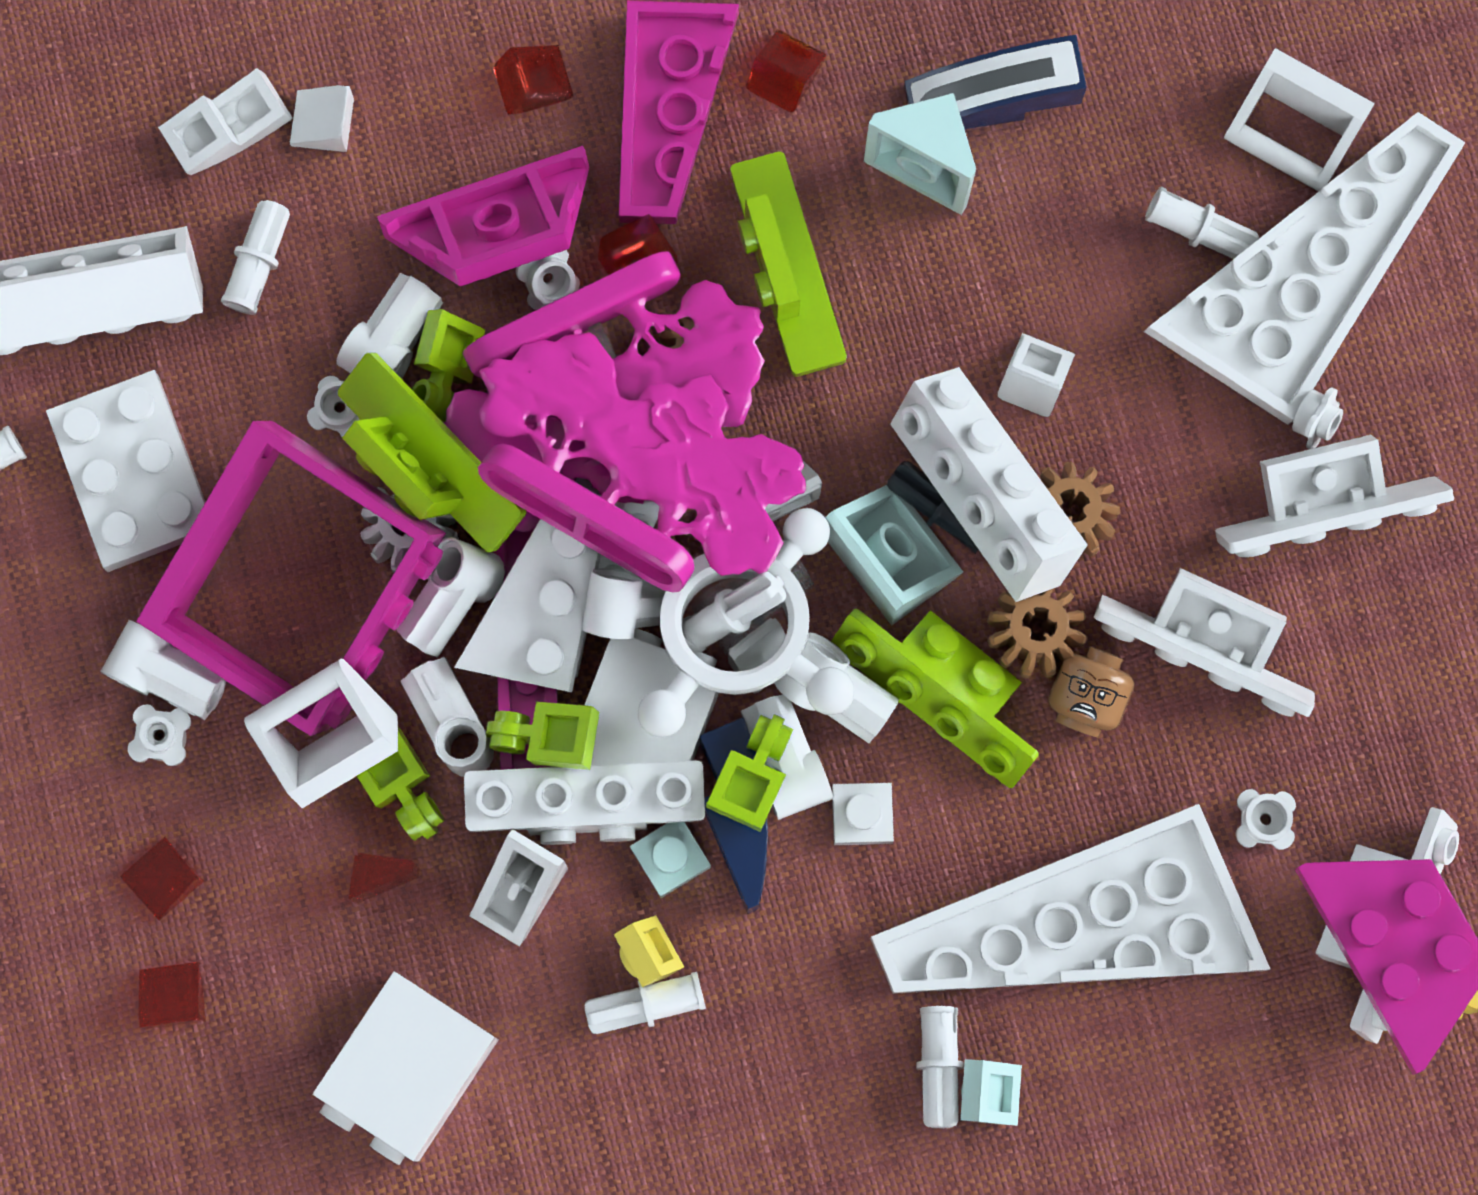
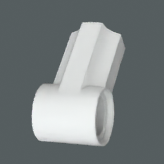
M400 273L368 322L362 321L348 335L339 351L336 360L337 365L351 373L366 353L375 352L402 379L413 357V351L411 350L422 335L428 310L439 309L443 304L441 297L416 278Z
M453 537L442 539L438 546L443 551L439 564L427 578L428 582L413 603L408 616L397 628V632L405 641L413 644L422 652L438 657L473 603H485L498 593L505 573L504 563L500 556L493 552L488 553L480 547Z
M593 569L590 576L582 630L605 638L632 639L634 638L635 628L660 625V609L666 591L625 571Z
M128 620L100 671L111 679L143 695L148 696L150 692L168 701L169 704L203 720H206L208 715L215 710L224 693L227 682L144 626Z
M809 632L801 655L819 669L826 667L841 669L851 678L854 685V697L850 706L839 714L828 716L867 743H870L887 722L899 699L850 666V660L847 655L834 643L823 636ZM784 675L774 682L777 689L790 701L804 709L815 711L807 699L806 688L790 676Z
M442 657L434 661H427L411 670L400 682L428 732L437 755L451 772L464 777L468 771L486 770L494 757V750L489 748L491 738L486 736V730L447 659ZM470 733L478 736V747L470 757L456 759L451 756V745L459 735Z
M784 695L769 697L741 711L750 736L760 715L772 719L773 715L776 714L785 719L783 725L794 729L780 761L778 762L768 757L765 763L766 766L786 774L772 805L778 820L833 799L832 790L816 751H810L792 702Z

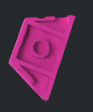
M583 146L379 215L377 218L384 238L460 287L569 249L590 168L586 151Z
M1431 859L1314 862L1304 863L1295 869L1297 875L1412 1075L1423 1071L1478 990V938Z

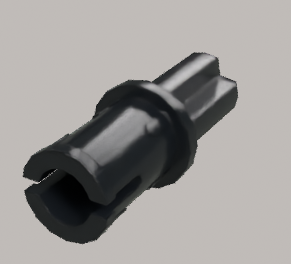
M909 461L900 463L888 479V488L929 518L926 522L927 525L931 527L935 523L976 554L979 549L926 474Z

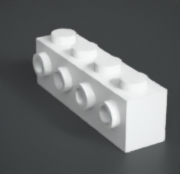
M187 226L0 261V355L11 354L20 350L23 346L44 342L56 345L66 344L76 340L79 336L103 331L110 334L124 333L133 329L136 325L156 321L178 323L187 320L194 314L203 313V284Z
M959 367L914 381L890 425L1015 602L1061 586L1087 547V543Z

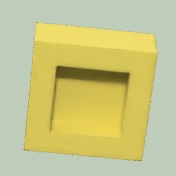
M656 915L634 922L614 934L621 947L619 952L624 967L632 976L639 980L642 987L663 980L684 968Z

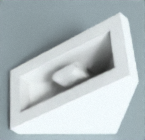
M512 829L505 839L469 916L520 947L568 870L567 865L563 859Z

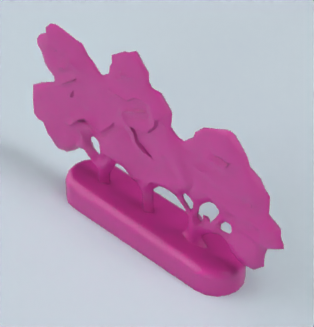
M666 251L645 257L484 335L471 343L463 351V356L473 375L481 378L479 371L482 368L488 367L493 359L512 360L523 343H533L539 340L556 342L565 335L584 333L623 314L630 321L635 332L627 351L613 358L617 374L615 382L620 397L629 401L638 400L644 388L648 385L670 383L675 387H683L689 379L712 374L715 383L721 388L729 406L722 427H738L744 424L752 403L751 389L760 379L761 368L765 362L755 343V340L762 333L764 325L760 320L761 310L759 307L735 305L728 297L722 285L707 280L696 283L689 288L682 297L681 307L676 314H657L646 310V302L672 289L680 279V271L671 253ZM689 316L693 319L695 327L691 330L680 326L678 319ZM651 326H654L657 333L665 330L666 326L683 337L684 343L681 347L675 349L657 343L648 330ZM642 338L650 346L643 356L638 353V342ZM470 389L454 393L451 404L446 409V422L444 424L480 462H482L493 446L499 444L513 446L542 462L540 451L530 435L521 434L513 438L493 435L483 428L479 410L485 403L488 393ZM530 414L525 418V425L533 431L537 427V420L535 415ZM550 415L546 419V438L550 436L557 440L552 446L554 449H560L565 432L562 420L557 416ZM572 440L569 451L577 452L585 448V442ZM576 457L565 460L560 470V474L572 481L577 477L589 480L593 488L598 490L601 496L611 483L610 471L605 465L589 457ZM625 496L620 497L617 502L643 504L644 500ZM526 511L525 517L514 530L520 532L532 531L536 528L540 518Z
M590 332L565 335L556 342L539 340L533 343H523L512 360L493 359L488 367L482 368L479 371L489 391L485 403L479 410L483 428L493 435L513 438L521 434L530 435L537 445L542 458V462L510 445L499 444L493 446L478 466V472L483 481L499 495L650 584L669 592H680L694 572V560L690 553L678 542L671 539V536L693 535L701 542L710 567L721 576L730 574L740 575L749 569L762 574L768 571L776 559L784 542L765 508L768 504L780 505L798 494H804L806 491V480L801 472L804 467L802 456L796 449L770 439L763 434L750 438H725L721 427L725 421V414L729 406L721 388L715 383L712 374L689 379L683 387H675L670 383L648 385L644 388L638 400H626L619 396L615 382L617 374L613 359L597 337ZM530 414L535 415L537 420V427L534 431L525 425V418ZM550 415L557 416L563 423L565 437L560 449L552 447L557 441L550 436L546 438V419ZM572 440L585 442V448L577 452L569 451ZM576 457H589L605 465L610 471L611 483L602 496L596 495L560 474L565 460ZM630 496L633 499L652 500L659 506L657 530L615 506L617 500L620 497ZM688 508L696 510L697 516L694 521L690 523L678 521Z

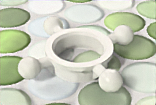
M810 508L799 509L791 513L784 523V544L767 572L773 576L778 575L784 582L782 587L786 597L781 604L786 613L788 629L779 650L762 665L750 670L737 672L711 667L701 661L691 651L682 632V620L685 610L692 598L701 589L722 579L742 578L752 580L760 574L749 569L740 575L730 574L721 576L710 567L705 554H702L693 559L694 572L680 592H665L660 609L661 635L669 657L680 672L665 690H654L641 700L638 707V720L647 733L655 737H668L679 731L686 717L684 704L699 685L718 693L746 694L765 688L784 675H788L806 688L807 699L810 705L819 713L836 715L845 711L850 706L854 697V685L851 678L838 668L826 667L819 669L801 655L809 632V607L805 593L799 581L791 572V569L803 555L818 553L827 544L830 528L828 521L820 512ZM623 568V570L626 571L628 574L637 576L632 572L628 571L627 569Z

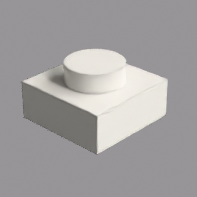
M892 783L832 785L834 845L893 844Z

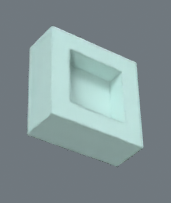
M685 822L666 823L630 846L660 898H663L711 868V864Z
M965 1059L961 1088V1120L1018 1126L1022 1065Z

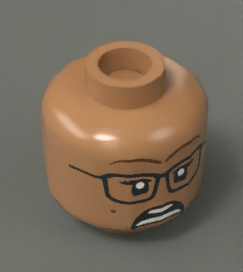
M1090 646L1086 657L1074 654L1073 657L1063 660L1048 697L1049 705L1054 711L1058 712L1055 721L1099 738L1102 730L1110 731L1118 728L1135 685L1129 674L1119 670L1123 659Z

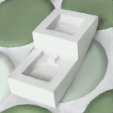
M256 68L213 100L203 95L158 128L185 172L193 175L243 151L292 120L293 117L266 74Z

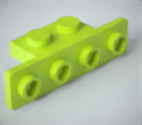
M778 151L733 164L730 168V173L744 219L737 221L741 241L746 254L755 252L760 269L759 273L754 274L758 297L762 307L771 305L792 375L799 377L844 364L847 358L846 351L785 154Z
M366 353L337 392L340 399L360 419L353 422L342 439L356 452L358 463L369 473L378 476L393 491L396 503L406 513L417 517L419 520L451 514L486 552L497 551L525 517L526 510L492 490L479 475L478 466L481 463L480 460L377 353Z
M853 609L833 637L831 642L847 655L852 666L857 667L879 686L897 697L899 703L910 709L935 729L941 737L949 740L979 764L985 772L998 779L1006 787L1013 788L1039 756L1036 749L995 718L996 714L1022 682L931 610L902 643L859 609Z

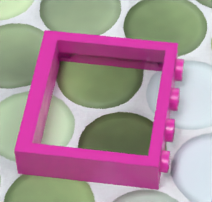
M253 421L136 621L262 705L268 704L294 688V686L194 622L185 614L280 453L414 539L343 658L364 680L373 673L382 659L384 650L378 646L389 628L396 630L408 616L414 602L408 596L418 579L426 580L439 564L443 551L438 546L446 532L426 519L419 520L417 517L406 513L399 507L395 499L274 421ZM339 687L319 699L318 702L311 704L288 718L287 721L309 736L327 731L330 727L338 728L350 713L352 706Z

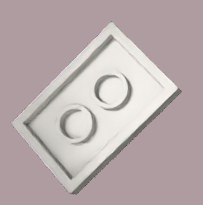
M155 370L46 410L102 567L107 572L182 544L203 508L205 499L159 375Z

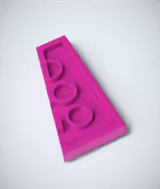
M627 1L619 199L620 223H677L739 15V4Z

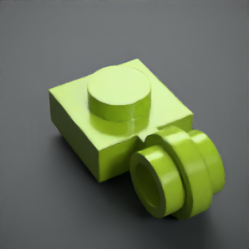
M443 309L428 310L414 365L430 371L431 376L428 380L421 379L417 381L412 390L444 423L446 422V409L451 404L454 392L451 391L452 382L466 384L472 383L474 375L463 356V351L471 343L483 337L486 329Z
M536 702L533 723L530 725V717L525 714L512 711H496L494 721H489L486 728V736L491 738L489 748L503 753L524 754L526 744H529L526 760L534 765L590 770L600 712L593 706Z
M776 714L773 715L772 719L760 715L746 746L756 751L754 759L733 750L730 751L708 799L706 808L761 832L786 774L765 765L768 757L778 762L780 761L794 729L783 725L784 718Z
M398 727V751L360 773L357 777L376 807L382 809L397 798L400 800L403 807L395 811V814L411 839L416 841L421 836L429 839L438 833L437 826L445 820L440 809L428 793L423 792L416 797L412 792V788L430 777L404 733Z

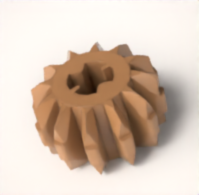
M1073 462L1065 463L1062 470V479L1050 467L1043 469L1040 475L1041 481L1061 507L1063 502H1068V508H1071L1074 503L1081 509L1076 523L1072 522L1071 515L1068 518L1087 543L1084 553L1090 557L1096 555L1099 551L1097 538L1106 541L1111 540L1115 529L1107 521L1116 519L1120 514V507L1118 505L1103 502L1112 495L1114 491L1113 485L1106 483L1095 488L1092 484L1098 471L1093 467H1090L1085 472L1082 479L1077 478L1076 467Z
M1053 589L1015 602L1010 593L1006 591L1000 594L998 602L1005 612H990L987 623L1003 631L991 635L988 639V644L990 648L1008 646L1009 649L1004 653L999 662L1004 668H1007L1016 658L1023 660L1020 669V676L1022 678L1028 679L1031 676L1035 663H1039L1045 678H1051L1056 673L1055 660L1061 664L1063 660L1074 656L1073 651L1069 647H1082L1085 644L1086 635L1072 629V627H1076L1084 622L1086 619L1084 611L1075 610L1067 613L1065 611V608L1069 606L1074 598L1070 591L1062 593L1057 601L1050 597ZM1032 618H1039L1043 620L1042 629L1051 633V637L1045 633L1041 641H1035L1030 638L1031 629L1026 626L1030 624Z

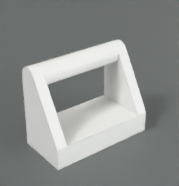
M1275 48L1223 139L1319 192L1328 184L1375 103ZM1263 93L1272 96L1342 135L1324 168L1245 125Z
M339 659L244 718L246 728L287 794L301 808H304L398 751V715L344 659ZM340 687L357 715L353 719L300 751L275 728V726Z

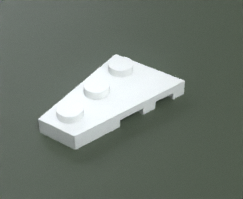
M540 519L454 668L572 692L585 631L582 630L591 571L599 568L601 554Z

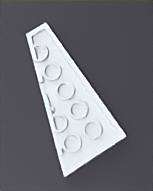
M1417 112L1368 151L1362 158L1329 182L1303 205L1299 206L1235 257L1229 264L1151 324L1144 332L1287 425L1294 421L1303 399L1316 386L1465 142Z
M1199 804L870 938L893 994L1270 970Z

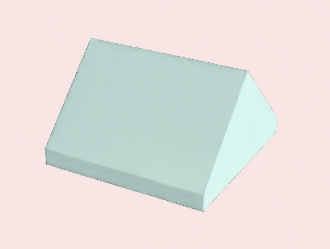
M954 93L875 113L868 126L863 162L962 215L967 207L976 166Z
M887 485L831 511L825 517L830 528L828 543L891 626L963 573V570L916 509L892 492Z

